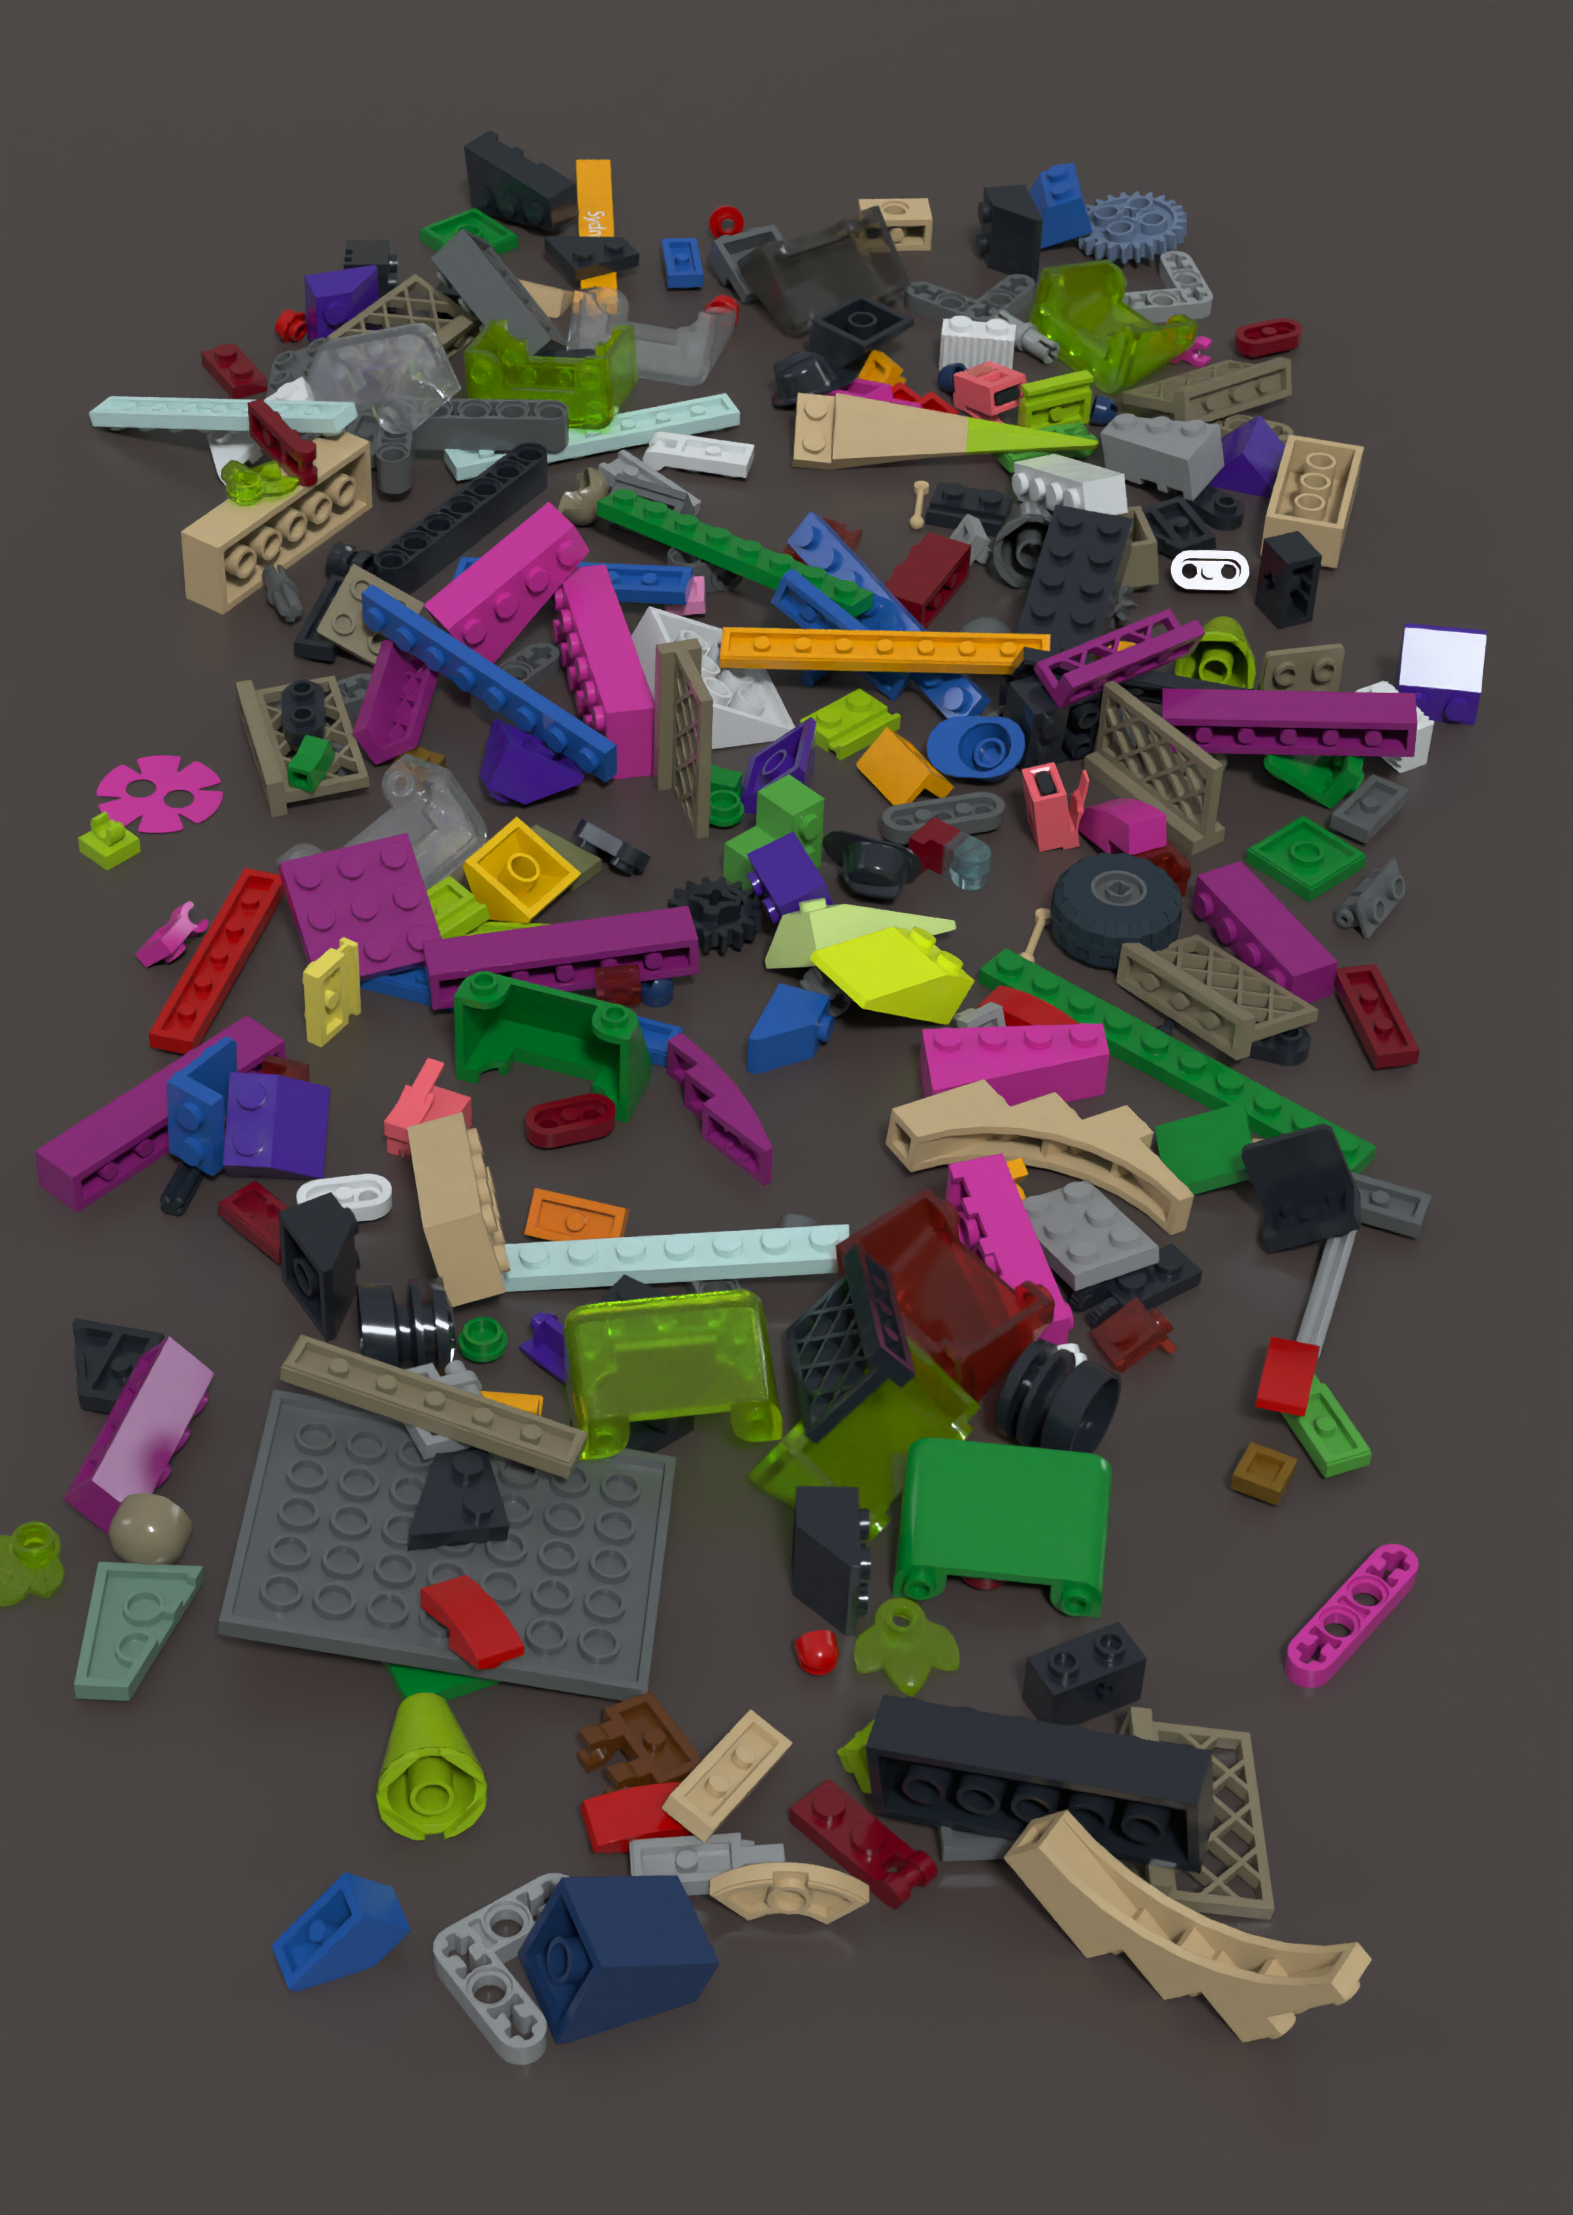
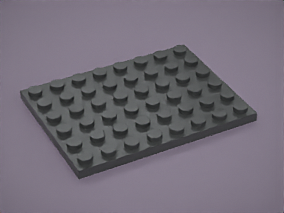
M273 1389L219 1618L217 1635L619 1701L627 1700L639 1694H647L677 1457L587 1442L570 1478L566 1479L488 1452L510 1525L507 1540L409 1550L407 1546L409 1529L434 1458L424 1460L401 1421L340 1400ZM472 1446L471 1448H467V1449L460 1450V1451L476 1450V1449H479V1448H476V1447H473V1446ZM459 1576H469L488 1593L506 1615L524 1644V1655L504 1661L500 1666L493 1669L477 1670L449 1648V1629L421 1608L420 1589Z

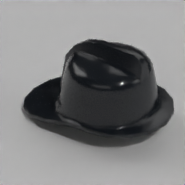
M803 350L795 352L775 362L773 365L778 390L772 396V404L787 406L796 403L798 393L819 395L846 387L857 379V374L849 369H831L823 356L814 351Z
M843 830L831 831L824 836L822 846L825 853L834 863L843 868V879L847 886L865 898L873 900L895 899L899 896L904 884L913 881L921 873L922 864L919 857L912 850L900 844L880 841Z

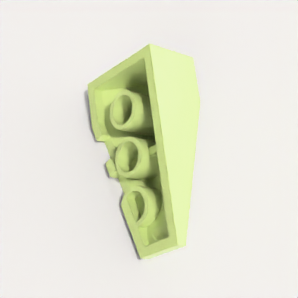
M825 898L803 901L799 903L800 911L782 916L765 958L766 969L816 966L809 959L813 951L892 926L912 930L915 926L926 930L932 935L955 930V920L848 904L826 905Z

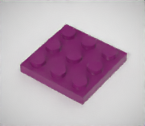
M408 833L280 862L278 866L308 965L320 958L330 948L337 950L340 947L339 940L345 937L358 943L360 981L425 966L422 942L442 939Z

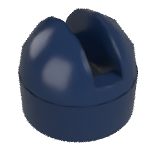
M953 363L944 366L937 376L938 386L944 392L955 393L954 374L967 370L965 365Z
M1096 394L1090 412L1089 423L1107 426L1117 416L1118 405L1107 396Z
M672 977L641 981L638 984V998L646 1006L663 1007L673 1000L674 983Z

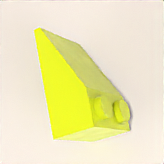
M892 926L813 951L809 958L862 1009L949 1025L975 982L974 979L961 969L964 964L960 959L951 953L941 951L934 945L936 938L932 934L915 926L912 930Z

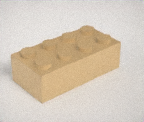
M1288 435L1266 513L1260 555H1262L1265 538L1299 531L1322 555L1321 567L1337 568L1358 486L1364 447Z
M463 1112L407 1127L423 1230L438 1276L443 1279L444 1289L450 1303H452V1307L505 1293L503 1273L511 1271V1267L504 1246L506 1241L499 1220L501 1215L495 1197V1185L489 1166L486 1167L482 1156L484 1151L477 1128H467Z

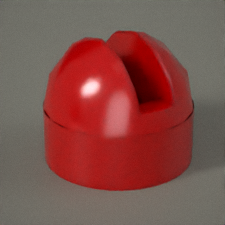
M827 1630L808 1632L800 1636L794 1643L798 1662L807 1673L823 1676L830 1673L836 1666L837 1659L839 1658V1648L833 1632Z

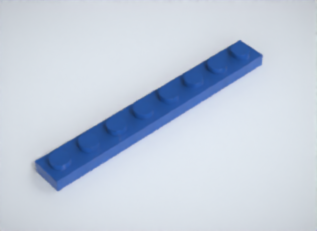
M810 511L787 543L808 566L822 568L829 575L841 580L853 581L859 587L874 593L873 607L856 617L859 622L869 630L927 632L820 515ZM914 672L911 677L947 718L981 715L991 702L987 695L965 673Z
M372 584L361 593L363 620L372 631L381 633L393 641L402 651L411 653L423 661L431 670L439 672L453 681L461 690L470 692L485 702L491 710L500 712L515 722L521 730L530 732L545 742L553 751L568 757L586 773H592L605 783L617 774V745L375 585Z

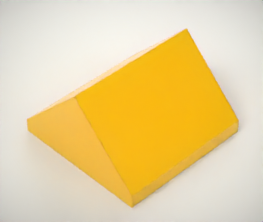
M518 817L514 818L463 864L472 894L479 904L484 903L488 908L490 916L488 920L528 924L581 875L576 868Z

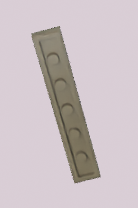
M302 1334L281 1367V1381L566 1479L570 1478L587 1445L588 1432Z

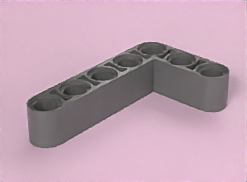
M393 398L387 400L380 409L375 450L378 488L388 494H400L409 490L412 486L416 450L511 451L523 443L541 444L547 451L564 449L569 443L568 407L563 402L557 400Z

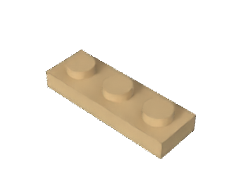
M750 1709L670 1794L662 1809L706 1843L785 1756L793 1743Z

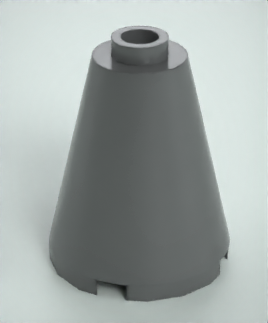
M1027 501L1016 506L998 532L993 544L994 565L999 575L1011 586L1020 588V586L1030 587L1052 515L1044 506L1037 502Z

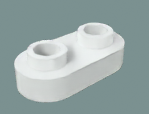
M359 1174L312 1180L302 1185L296 1194L298 1205L332 1192L343 1208L349 1207L352 1210L357 1222L381 1218L392 1208L391 1184L386 1178L377 1174Z

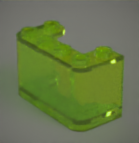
M490 319L464 351L468 399L557 400L563 402L568 407L569 428L599 430L609 426L634 391L638 381L634 325L616 324L612 329L611 338L607 342L599 341L596 345V355L586 356L585 358L529 356L528 338L517 339L508 330V320Z

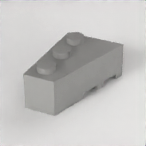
M1133 414L1117 415L1101 432L1105 469L1123 473L1125 480L1137 484L1144 483V479L1157 483V489L1165 493L1169 492L1170 488L1182 491L1184 499L1194 501L1224 466L1219 424H1208L1202 420H1189L1186 422L1170 420L1168 417L1140 418Z

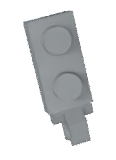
M741 1833L713 1834L706 1843L696 1836L638 1839L629 1842L631 1876L678 1875L687 1896L709 1894L710 1878L726 1871L760 1863L786 1862L783 1843L755 1845L754 1841L741 1839Z

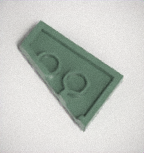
M98 1562L74 1681L76 1699L131 1700L205 1581L204 1566Z

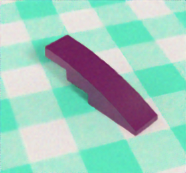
M683 1033L669 1039L667 1075L684 1087V1106L702 1119L701 1138L764 1186L770 1183L773 1147L759 1117L738 1086L709 1055Z

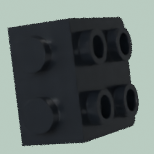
M1319 1124L1250 1143L1242 1148L1241 1159L1264 1209L1263 1239L1269 1253L1283 1249H1296L1306 1243L1328 1237H1341L1351 1231L1361 1229V1195L1331 1126Z

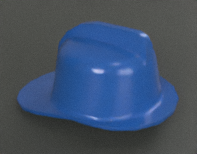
M983 716L950 717L939 723L930 733L927 742V755L933 767L945 775L959 778H976L985 782L1000 781L1009 776L1015 767L1020 765L1026 747L1025 735L1020 726L1009 718Z

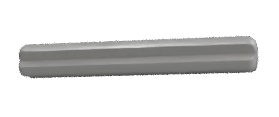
M1357 1230L1341 1237H1328L1297 1336V1342L1320 1346L1318 1358L1320 1357Z

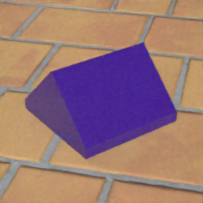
M1258 415L1221 438L1224 466L1209 482L1210 486L1271 499L1285 445L1261 415Z
M812 717L750 757L740 796V801L744 805V813L756 814L757 791L787 775H791L810 788L814 772L817 724Z

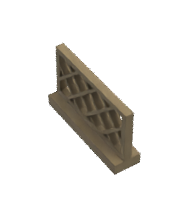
M414 274L330 334L325 345L382 385L383 388L380 396L385 400L404 396L477 341L481 332L479 326L483 323L476 314L473 316L469 315L456 302ZM415 289L425 296L426 300L409 298L408 293ZM387 308H402L405 315L388 314ZM412 309L429 311L430 318L413 316ZM437 312L449 313L455 319H438ZM365 324H382L383 331L366 330ZM390 325L405 326L408 328L409 334L391 332ZM415 327L432 329L433 335L416 334ZM343 340H360L361 347H351L344 343ZM368 341L386 343L387 350L369 348ZM393 343L411 345L412 351H396ZM371 359L389 361L390 367L384 371L372 363Z
M1278 357L1256 365L1228 359L1123 392V403L1175 414V421L1202 420L1205 423L1292 395L1291 359Z
M694 638L656 644L653 782L658 791L673 790L696 839L709 837L713 699L701 677L702 647L698 639Z
M335 675L309 680L319 684L324 692H330L325 698L326 716L337 720L331 727L326 726V735L323 739L329 740L330 743L334 741L346 745L339 753L335 752V757L325 778L314 793L289 787L287 765L292 759L284 756L291 749L298 751L299 746L288 743L284 738V733L277 731L282 725V709L266 705V703L282 701V692L290 684L255 690L252 679L235 682L240 717L271 818L288 815L287 803L370 787L369 776L357 740L352 735L353 728ZM340 767L357 773L342 777L335 775Z
M1114 680L1104 684L1096 752L1085 756L1083 770H1086L1088 774L1118 798L1140 800L1165 813L1167 837L1191 856L1223 842L1225 827L1217 822L1216 818L1224 765ZM1117 702L1120 704L1127 721L1123 722L1116 706ZM1142 722L1147 725L1154 742L1150 743ZM1127 725H1129L1138 748L1134 749L1125 728ZM1113 733L1117 740L1114 744H1112ZM1169 743L1175 747L1181 761L1180 764H1177ZM1156 746L1165 767L1164 770H1161L1152 747ZM1137 753L1141 754L1145 764L1138 759ZM1197 765L1208 772L1206 786ZM1184 768L1193 789L1191 792H1189L1180 769ZM1168 774L1172 786L1166 782L1164 775ZM1191 797H1196L1200 808L1194 804Z
M1198 934L1172 942L1168 948L1155 952L1140 943L1127 942L1121 946L1116 983L1235 1060L1250 1056L1252 1042L1317 1021L1319 1009ZM1191 952H1197V953L1200 954V955L1190 954V953H1191Z
M1130 1706L1119 1735L1131 1734L1141 1739L1189 1744L1205 1750H1212L1214 1747L1236 1750L1238 1763L1231 1769H1228L1212 1755V1774L1217 1778L1213 1782L1214 1815L1223 1824L1211 1832L1206 1851H1211L1229 1869L1218 1878L1203 1865L1200 1874L1188 1872L1206 1887L1200 1893L1178 1891L1176 1889L1175 1876L1182 1870L1129 1861L1130 1871L1169 1898L1196 1912L1270 1920L1275 1908L1250 1733L1155 1722L1152 1718V1709ZM1225 1786L1243 1800L1244 1807L1236 1813L1215 1796ZM1231 1830L1249 1844L1250 1851L1242 1858L1220 1840ZM1238 1875L1255 1890L1256 1899L1239 1897L1226 1884Z

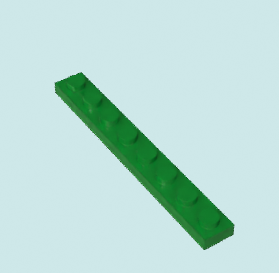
M618 489L597 501V516L774 590L777 589L782 576L793 568L854 618L873 607L874 593L859 587L853 581L836 578L827 574L822 568L807 566L795 561L788 554L773 552L762 547L756 541L739 538L730 534L725 528L710 526L699 521L693 515L681 514L669 509L664 503L652 502L640 497L632 490Z

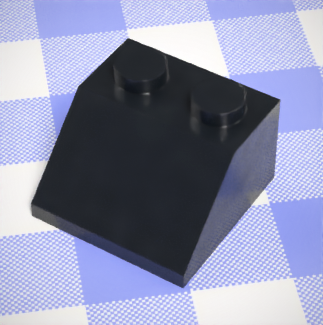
M1026 185L984 187L983 202L978 203L981 233H977L975 237L977 254L982 255L987 267L1007 275H1026L1031 277L1035 283H1038L1043 218Z
M859 293L811 319L810 351L822 355L831 369H843L847 365L870 354L873 349L876 350L913 327L914 319Z
M332 1192L278 1212L283 1283L327 1342L336 1339L356 1295V1270L360 1269V1259L355 1249L354 1236L359 1233L356 1217L349 1207L343 1208Z

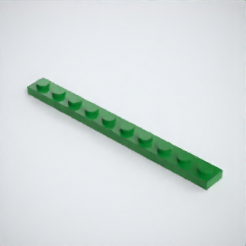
M1007 948L979 969L978 983L992 991L999 985L1014 988L1046 1001L1069 1015L1079 1024L1103 1023L1110 1055L1202 1105L1216 1110L1244 1102L1251 1131L1265 1139L1319 1124H1327L1332 1127L1351 1172L1360 1174L1374 1160L1376 1146Z

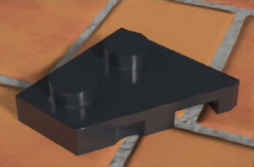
M545 237V251L575 282L639 266V253L623 237Z
M1182 495L1142 509L1156 538L1159 552L1175 558L1181 552L1188 550L1211 551L1216 549V536Z
M75 1318L72 1325L76 1347L74 1351L78 1373L77 1390L81 1409L110 1414L141 1355L163 1341L164 1334Z
M476 1449L436 1453L409 1529L408 1549L507 1540L510 1525L488 1452Z

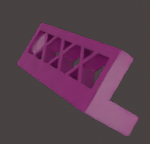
M1169 608L1039 661L1033 669L1058 708L1061 709L1102 692L1104 684L1114 680L1116 683L1121 684L1191 655L1206 632L1198 620L1181 626ZM1164 624L1168 632L1151 638L1152 628ZM1123 640H1127L1136 644L1124 650L1117 651L1119 642ZM1091 653L1104 657L1090 664H1084L1086 655ZM1057 667L1069 670L1070 672L1065 673L1059 682L1051 671Z
M390 639L382 641L352 733L375 765L417 747L439 676V672L431 670L417 657H411L409 652L402 651Z

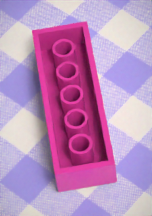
M605 564L576 567L551 596L554 611H558V619L552 620L551 629L554 644H559L562 667H567L569 690L575 691L577 714L584 715L583 723L617 745V774L610 780L652 776L655 702Z

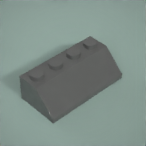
M462 229L431 258L439 268L435 272L438 278L448 288L454 287L460 294V297L457 299L459 304L469 315L473 316L476 314L483 323L479 326L481 332L493 344L496 341L504 350L501 354L502 358L514 371L520 369L532 374V363L541 353L574 350L489 242Z

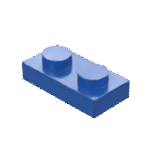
M697 238L661 239V254L668 288L688 290L693 287H703L704 274Z

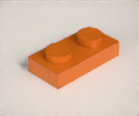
M535 1188L524 1235L551 1241L621 1238L625 1234L630 1209Z

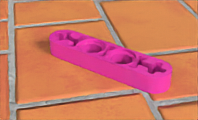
M1386 1544L1376 1549L1291 1640L1287 1648L1284 1671L1294 1684L1304 1688H1316L1324 1685L1332 1678L1412 1590L1419 1567L1418 1558L1415 1553L1400 1544ZM1396 1567L1397 1569L1388 1576L1386 1583L1383 1580L1385 1570L1391 1571ZM1359 1593H1368L1376 1597L1379 1604L1371 1607L1363 1606L1357 1603L1353 1596ZM1332 1623L1346 1626L1352 1634L1346 1637H1336L1329 1634L1324 1627ZM1317 1648L1321 1650L1319 1661L1312 1660L1308 1664L1303 1663L1308 1662L1316 1654Z

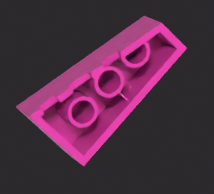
M548 502L426 602L424 607L440 629L494 664L590 550L576 527Z
M1103 1023L922 1029L919 1075L923 1098L985 1079L1005 1099L1010 1107L1056 1092L1065 1102L1105 1094L1110 1053Z
M1000 1153L949 1164L942 1234L1011 1364H1016L1027 1347L1039 1338L1046 1339L1057 1346L1067 1344L1069 1331L1074 1328L1072 1310L1069 1304L1063 1301L1003 1154Z

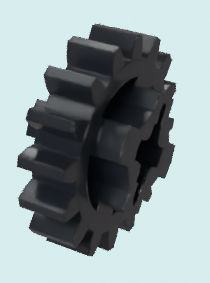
M703 877L702 884L696 885L692 881H687L686 891L676 888L674 890V898L668 899L667 909L689 906L698 936V944L703 946V952L708 953L711 948L718 947L722 953H726L727 945L731 944L741 949L743 948L744 939L754 941L756 931L761 930L762 902L761 900L754 899L755 893L753 889L742 891V882L740 881L727 885L725 877H720L718 881H712V883L708 877Z

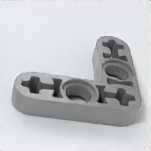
M1167 251V253H1163L1160 256L1159 276L1167 289L1118 294L1113 298L1111 313L1114 321L1124 325L1201 319L1210 315L1213 295L1188 254L1181 251Z
M548 1873L530 1881L445 1928L437 1934L433 1942V1967L437 1976L498 2055L506 2062L514 2065H527L543 2056L547 2048V2021L543 2013L513 1977L504 1963L518 1956V1951L536 1922L533 1921L532 1917L537 1915L538 1919L546 1905L544 1904V1899L551 1896L561 1877H569L561 1873ZM504 1919L514 1920L522 1926L521 1931L511 1937L496 1935L491 1928L496 1922ZM456 1950L460 1955L468 1953L469 1967L471 1969L468 1975L466 1964L458 1955L449 1957L450 1951ZM486 1985L500 1987L505 1992L504 1998L493 2004L479 2002L474 1997V1994L479 1988ZM511 2014L514 2026L523 2035L531 2032V2039L524 2040L520 2035L511 2038V2023L508 2019Z

